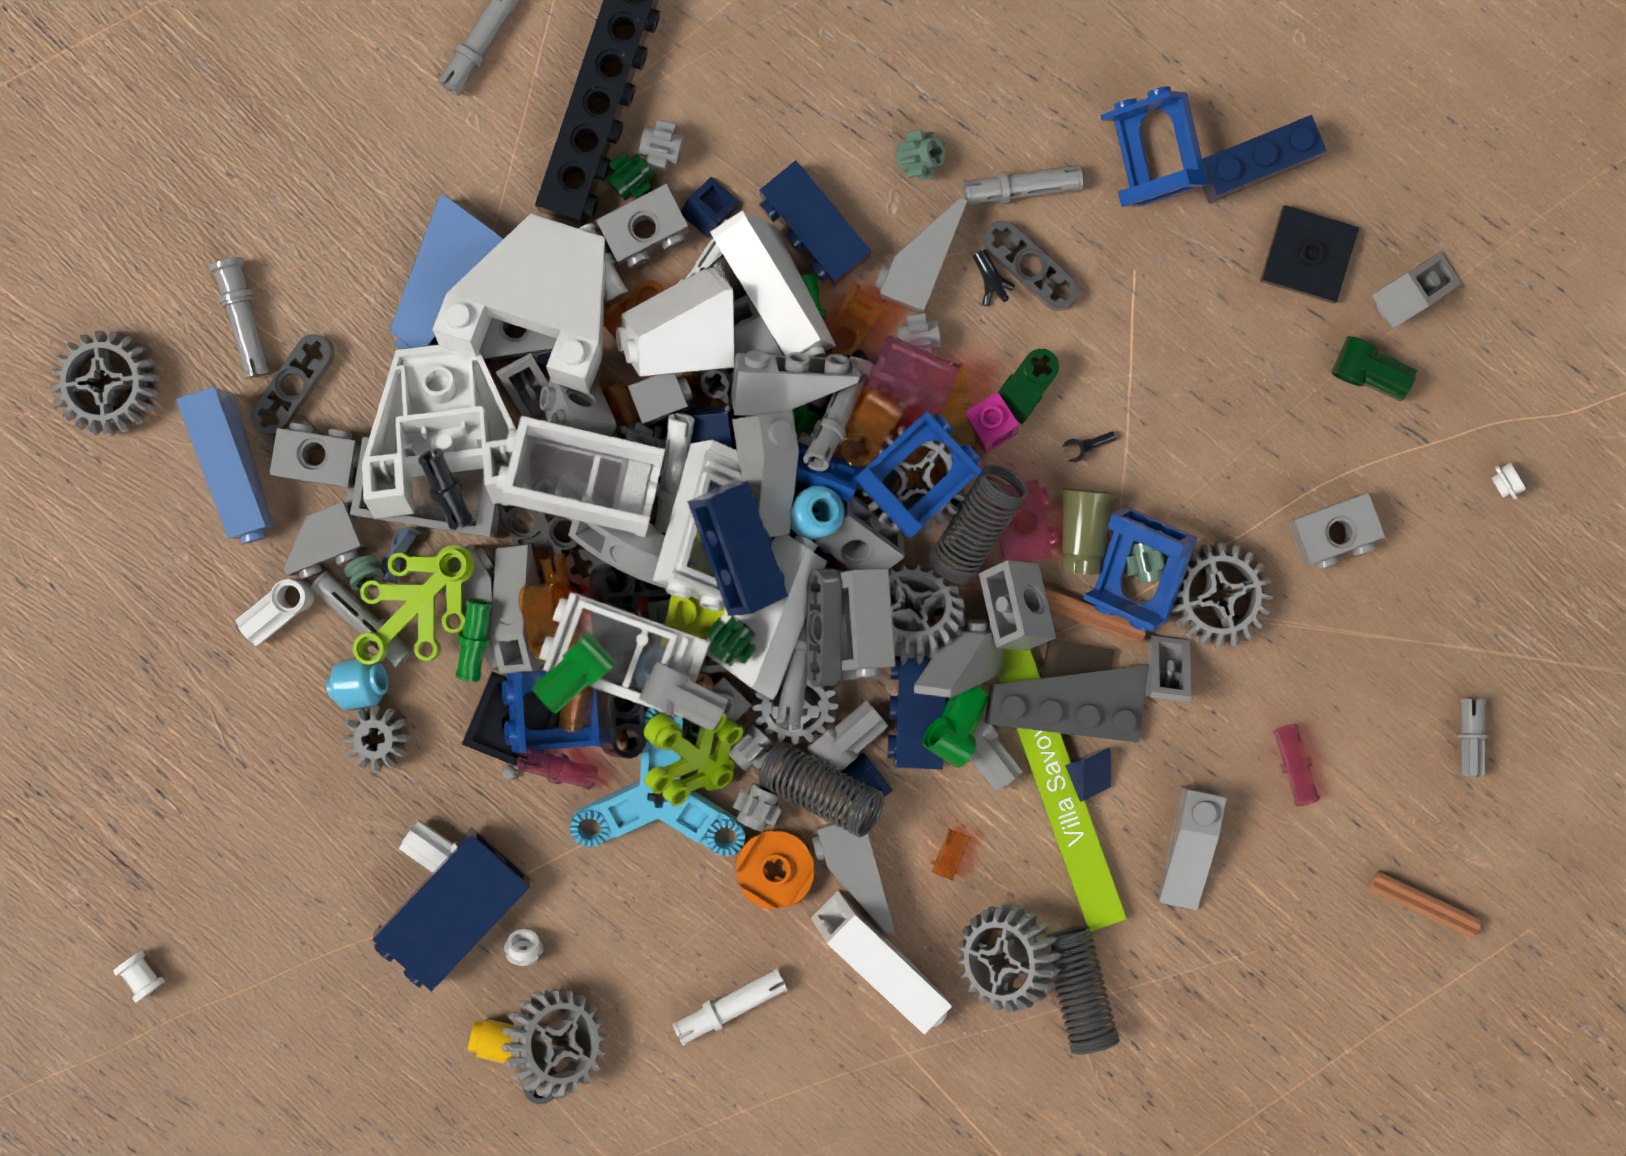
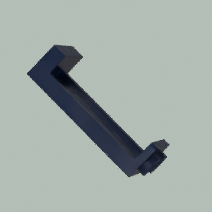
M471 827L461 837V842L456 849L383 926L379 925L374 930L372 939L376 943L374 948L387 961L391 962L395 959L405 968L403 971L404 975L419 988L424 985L432 992L530 888V880Z

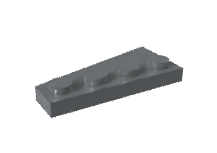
M1139 664L1130 667L1109 668L1092 672L990 684L985 724L1139 743L1149 665Z

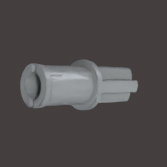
M1460 699L1461 734L1457 735V739H1461V774L1464 777H1483L1485 775V739H1489V735H1485L1486 700H1474L1473 716L1472 699Z

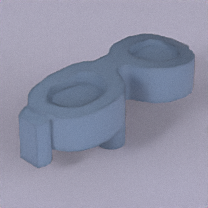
M407 526L397 531L393 536L391 550L385 554L381 564L386 581L398 585L397 576L393 575L388 569V560L394 553H406L405 551L411 545L416 535L421 534V531ZM399 557L396 561V568L398 571L400 568L401 559L405 560L403 557Z

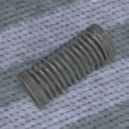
M988 465L982 469L983 472L978 475L965 500L959 506L958 512L949 521L946 530L943 531L940 539L929 553V561L932 568L940 576L952 583L967 584L974 579L979 568L986 561L992 548L999 540V537L1002 536L1012 517L1016 514L1019 506L1022 505L1027 497L1028 490L1024 481L1013 471L1003 466ZM985 474L997 475L1006 480L1015 488L1019 497L1007 484L997 478L985 476ZM987 479L995 481L1004 486L1007 490H1009L1013 497L1009 496V494L999 486L988 482ZM937 552H939V555L953 567H956L960 570L970 571V573L958 572L954 569H951L938 558ZM942 552H945L953 560L961 564L967 565L968 568L953 563L952 561L947 559Z
M786 742L776 744L769 751L760 768L759 784L762 788L772 791V793L789 800L791 803H795L796 806H801L802 809H807L808 812L818 815L819 818H824L825 821H830L831 824H836L837 827H842L843 830H847L854 836L861 838L868 834L882 812L884 805L882 791L866 786L865 783H860L858 779L854 780L853 776L848 777L847 773L842 774L841 770H836L835 767H830L829 764L818 761V758H813L812 755H807L806 752H801L800 749H795L794 746ZM784 756L782 765L780 766L779 771L774 777L776 768L779 762L781 761L782 757ZM799 758L798 763H797L795 769L793 770L789 781L786 783V779H787V777L789 776V774H790V772H791V770H792V768H793V766H794V763H795V762L797 761V759ZM803 762H804L803 768H802V770L800 771V773H799V775H798V777H797L796 782H795L794 785L791 787L792 782H793L794 778L796 777V775H797V773H798V771H799V769H800V766H801V765L803 764ZM810 765L809 771H808V773L806 774V776H805V778H804V780H803V782H802V785H801V786L799 787V789L797 790L798 785H799V782L801 781V779H802V777H803V775H804L806 769H807L808 766ZM816 768L815 773H814V775H813V777H812V779H811V781H810V783H809L807 789H806L805 792L803 793L804 787H805V785L807 784V782H808V780H809V778H810V776H811V773H812V772L814 771V769ZM822 771L821 776H820V778H819V780H818V782H817V784H816L814 790L812 791V793H811L810 796H809L810 790H811L812 786L814 785V783H815V781H816V779H817V776H818V775L820 774V772ZM827 775L826 781H825V783H824V785H823V787H822L820 793H819L818 796L815 798L816 793H817V791H818V789H819V787H820V785H821L823 779H824L825 776ZM833 778L832 784H831V786H830V788H829V790H828L826 796H825V797L823 798V800L821 801L822 796H823V794H824V792H825V790H826V788H827L829 782H830L831 779ZM838 783L837 789H836V791H835L833 797L831 798V800H830L829 803L827 804L828 799H829V797H830V795H831V793H832V791H833L835 785ZM844 786L843 792H842V794H841L839 800L837 801V803H836L835 806L833 807L834 802H835V800H836V797H837L838 793L840 792L841 788ZM850 789L849 795H848V797H847L845 803H844L843 806L840 808V805H841V803H842V800H843L844 796L846 795L847 791ZM856 792L855 798L851 806L846 811L849 801L851 800L853 794ZM873 799L872 807L867 817L865 818L864 822L859 826L861 819L866 814L870 806L871 800Z
M1089 926L1072 927L1046 935L1047 938H1057L1055 943L1051 945V949L1061 954L1059 959L1052 961V964L1061 970L1058 975L1052 978L1056 979L1054 983L1058 985L1055 991L1061 992L1056 997L1062 999L1058 1004L1064 1006L1060 1009V1012L1065 1013L1062 1016V1019L1067 1020L1064 1022V1026L1068 1027L1065 1032L1070 1034L1067 1037L1070 1040L1068 1044L1070 1045L1071 1053L1075 1055L1103 1051L1120 1042L1118 1030L1114 1027L1116 1023L1112 1020L1114 1016L1111 1014L1112 1008L1109 1007L1110 1001L1106 1000L1109 996L1105 993L1107 988L1103 986L1105 981L1101 979L1103 974L1100 973L1101 967L1098 966L1100 961L1096 959L1098 954L1094 952L1096 946L1092 945L1094 939H1092L1093 935H1091L1092 931H1090L1091 927ZM1086 948H1092V949L1089 950V951H1081V950H1084V949H1086ZM1087 955H1094L1090 958H1083ZM1089 962H1095V963L1092 964V965H1084V964H1087V963H1089ZM1093 968H1096V969H1097V970L1092 971V972H1086V971L1091 970V969H1093ZM1094 975H1098V976H1099V977H1097V978H1090V977H1092V976H1094ZM1096 982H1101V983L1098 984V985H1091V984H1094V983H1096ZM1097 989H1103L1100 992H1093ZM1099 996H1105L1102 999H1095ZM1101 1003H1106V1004L1103 1005V1006H1096V1005H1099V1004H1101ZM1090 1018V1019H1087V1020H1083V1021H1079V1022H1074V1021H1078V1020H1081V1019ZM1107 1023H1111L1110 1026H1103ZM1095 1024V1025L1088 1026V1027H1085V1028L1075 1029V1028H1079V1027H1082V1026Z

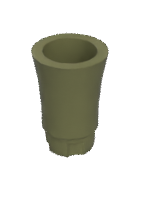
M1062 489L1063 539L1061 552L1064 553V572L1099 575L1100 562H1102L1101 557L1105 556L1107 527L1117 494Z

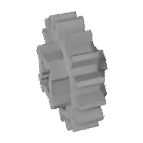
M807 677L800 729H792L790 724L788 729L775 725L778 717L783 679L773 700L755 690V696L752 697V710H755L756 724L763 723L765 735L776 731L777 742H782L786 736L791 737L793 745L798 744L799 736H805L809 742H812L815 730L824 734L827 732L825 721H835L834 709L838 708L835 685L813 686Z

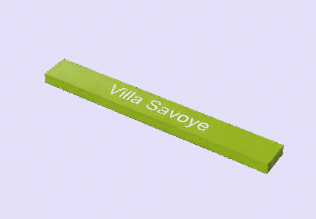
M1003 649V674L997 676L999 683L1040 678L1031 650ZM1016 728L1086 926L1091 927L1090 931H1095L1126 920L1127 918L1085 801H1079L1065 765L1071 762L1061 734Z

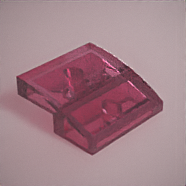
M888 334L872 364L871 373L859 395L853 413L896 431L897 428L902 426L906 430L927 411L932 417L936 413H941L959 373L960 365Z

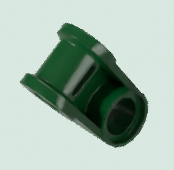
M1036 349L1030 352L1015 373H1011L997 392L1016 421L1023 425L1041 401L1043 393L1059 371L1057 357L1052 351L1047 349ZM1044 358L1049 362L1046 368L1050 374L1047 376L1042 373L1039 377H1036L1032 374L1034 366L1030 362L1032 359L1039 362Z

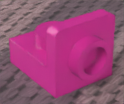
M994 393L966 411V418L977 433V442L985 454L1019 433L1018 422L998 393Z

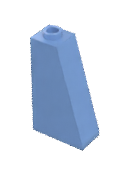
M444 194L440 196L436 203L389 331L399 338L394 344L399 349L438 345L432 329L446 293L503 240L502 237Z
M212 387L177 398L178 407L227 537L229 539H241L242 544L264 539V531L274 529V524L234 394Z

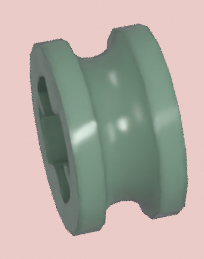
M367 555L351 561L344 568L345 575L351 578L349 584L353 590L360 591L362 585L370 580L382 582L384 572L381 568H378L379 561L376 556Z

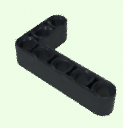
M608 563L596 566L589 577L591 599L638 615L637 597L671 595L666 592L667 588L656 585L649 588L645 581L624 573ZM610 571H614L618 577V585L614 591H611L606 583V578ZM591 611L592 635L611 656L617 650L623 655L621 668L616 671L612 667L600 679L622 686L637 646L636 637L639 635V628L621 622L619 628L614 631L609 625V617ZM633 673L628 689L642 693L637 686ZM596 688L599 741L602 750L613 757L626 759L637 757L642 753L646 744L644 736V705L626 699L624 707L621 710H617L614 704L615 695ZM622 730H625L628 734V743L623 750H620L616 742L617 736Z

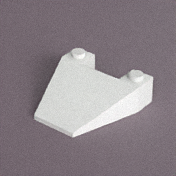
M530 214L446 293L432 329L439 346L477 357L491 319L495 318L557 338L546 366L551 382L589 394L603 355L605 237Z
M439 345L395 350L362 461L364 501L374 519L414 514L412 477L426 476L418 462V458L431 450L434 457L433 450L436 448L443 451L444 458L451 472L484 468L485 487L492 503H502L503 491L496 490V484L501 465L509 467L512 453L505 452L510 428L515 429L480 351L477 357ZM530 462L528 463L526 475L523 472L519 480H524L523 489L532 490Z

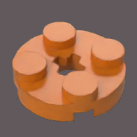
M765 830L750 838L742 847L736 862L737 880L743 894L755 905L765 909L785 908L802 900L811 888L814 879V859L804 841L793 833L784 830ZM777 859H780L784 862L782 869L786 871V874L783 878L776 876L771 880L767 877L769 870L764 865L767 861L774 863Z

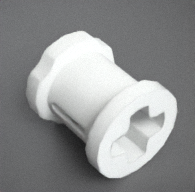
M143 950L127 959L112 971L115 976H121L134 994L132 999L135 1003L165 983L163 977L157 978L144 960L146 954Z

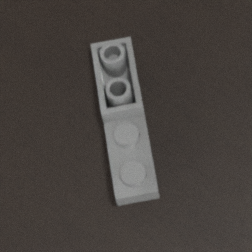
M568 471L559 477L554 496L581 502L586 496L588 484L571 471ZM593 491L591 497L593 505L612 509V506ZM568 518L572 521L568 536L584 549L624 573L656 586L667 588V586L653 581L665 538L654 525L649 523L646 536L641 537L635 535L636 533ZM689 558L687 567L693 569L695 562Z

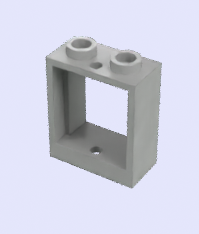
M874 569L839 573L842 584L841 675L839 680L880 676L881 668L895 667L888 569Z

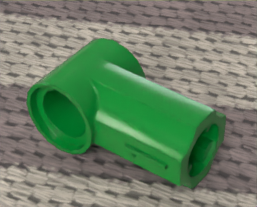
M588 632L562 656L564 659L553 669H550L531 688L554 714L562 709L587 685L591 687L617 663L591 632Z
M975 686L949 698L942 716L933 721L926 730L923 737V746L955 768L965 765L972 757L976 748V739L973 737V734L989 700L987 692Z

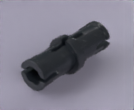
M436 448L433 450L434 457L431 450L426 451L419 456L418 462L422 466L431 485L429 493L434 501H438L448 522V527L453 530L457 529L456 521H458L460 528H463L473 520V516L469 512L460 493L462 485L457 477H453L441 449Z

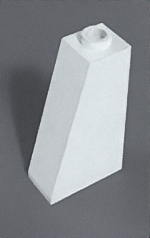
M742 210L712 230L710 233L784 355L798 352L809 357H825V352L836 344L776 226Z
M787 534L776 536L771 543L777 565L784 574V585L788 597L751 615L735 616L756 633L751 642L756 645L755 648L757 650L746 664L737 659L732 666H729L708 649L706 651V655L748 686L772 700L778 692L807 616V583L809 574L814 569H824L827 563L825 559L814 553L818 547L817 544L808 538L798 535L794 539ZM727 611L721 617L725 623L731 618V616H728ZM708 637L707 640L711 643L712 639Z
M837 891L811 917L825 942L924 1035L930 1028H935L944 1021L947 1011L952 1005L943 993L843 894Z

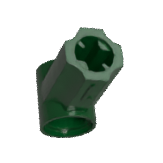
M1347 336L1331 374L1349 384L1360 387L1365 385L1398 401H1403L1411 390L1417 370L1379 353L1378 347L1367 341Z

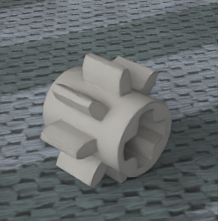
M658 119L656 128L645 126L640 142L639 155L648 157L646 164L650 168L666 171L668 163L678 165L683 149L684 136L675 134L677 129L675 123Z
M925 312L906 315L907 325L897 326L901 354H912L913 363L932 360V350L941 349L937 320L926 321Z
M752 723L747 729L739 724L743 728V735L735 745L731 746L728 755L745 771L752 765L760 770L765 757L769 753L767 750L774 743L755 723Z
M755 783L752 784L749 792L741 788L733 805V808L740 811L736 820L761 832L764 831L766 824L775 827L783 807L776 804L779 796Z

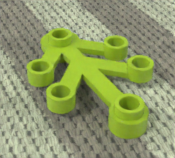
M459 545L444 547L436 557H412L408 553H394L390 556L387 565L389 571L395 576H407L412 571L434 573L423 585H388L378 580H370L362 585L360 595L362 600L368 604H379L384 600H405L407 602L376 633H364L355 639L353 654L360 663L370 665L383 661L388 653V644L417 614L418 641L414 646L415 655L422 661L436 659L441 653V645L435 638V596L445 586L447 612L442 617V626L449 633L463 632L466 613L463 611V583L472 576L475 562L470 551ZM399 557H403L407 562L406 569L402 572L396 568V561ZM455 557L461 561V569L456 573L450 568V562ZM372 585L377 586L379 589V596L375 600L371 599L368 594V590ZM453 614H457L461 619V624L457 629L453 628L449 622ZM371 641H375L379 646V651L375 656L371 655L368 651V645ZM426 641L430 642L433 646V653L429 657L422 652V646Z
M723 713L713 731L700 726L695 746L682 736L680 725L669 714H657L647 723L644 730L645 738L657 749H672L684 759L664 767H654L646 775L645 784L655 794L663 793V797L672 806L683 804L689 797L690 792L698 788L704 787L708 791H713L726 787L731 782L735 769V763L728 753L731 750V746L741 739L743 728L733 719L726 720V715ZM716 732V737L718 738L715 753L710 755L714 733ZM698 769L697 774L686 779H674Z

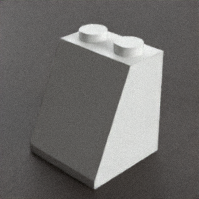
M714 268L701 270L622 313V327L616 329L618 350L623 351L627 363L632 364L639 376L734 367L733 289Z

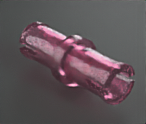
M1294 723L1274 729L1273 734L1276 737L1283 760L1280 767L1282 773H1287L1295 799V806H1304L1318 801L1320 796L1317 793L1310 766L1313 765L1311 757L1306 756L1298 724Z
M526 747V753L520 754L528 756V760L518 757L517 761L519 771L546 777L548 782L557 785L564 782L590 790L594 787L595 783L588 781L587 777L595 780L598 778L596 766L569 760L566 754L558 752L551 755Z

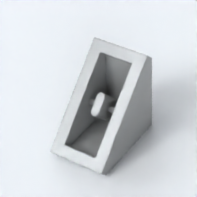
M529 353L496 371L497 376L522 416L547 422L545 413L540 408L539 400L541 391L544 386H548L549 380L537 358L532 353Z
M1151 635L1147 665L1149 666L1145 696L1190 702L1192 697L1190 640Z

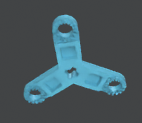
M647 707L644 713L645 727L653 715L661 711ZM674 717V720L680 725V731L683 736L684 717L682 719ZM647 739L645 748L641 753L640 780L579 808L574 813L570 823L571 836L575 839L574 841L580 843L583 847L585 845L591 848V846H599V844L614 837L617 838L659 819L693 841L708 847L713 853H718L719 856L737 854L745 843L746 829L744 824L736 820V816L694 790L690 792L687 800L679 806H672L665 798L663 802H656V797L649 794L654 792L645 784L646 775L654 767L667 766L682 760V757L672 749H657ZM587 817L591 819L592 817L593 820L597 819V822L600 823L601 830L596 834H587L581 830L579 823L582 819ZM725 826H728L729 829L731 827L733 831L735 830L737 838L731 843H722L715 836L717 829L725 828Z

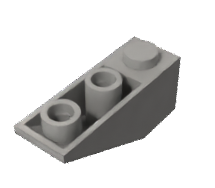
M749 351L746 354L735 353L731 395L734 415L755 416L792 410L859 382V374L855 359L840 354H831L827 357H809L798 352L789 353L786 356L768 355L763 351Z
M530 543L499 547L495 553L491 640L499 673L533 671L545 664L546 661L539 659V655L546 636L553 637L532 546Z

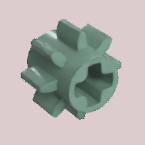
M922 129L907 132V142L899 143L896 150V161L899 168L907 173L908 178L917 177L918 180L935 177L934 168L941 167L945 159V150L942 142L937 137H933V132L924 133Z
M1142 543L1133 545V556L1126 557L1127 575L1137 574L1139 584L1160 580L1169 555Z

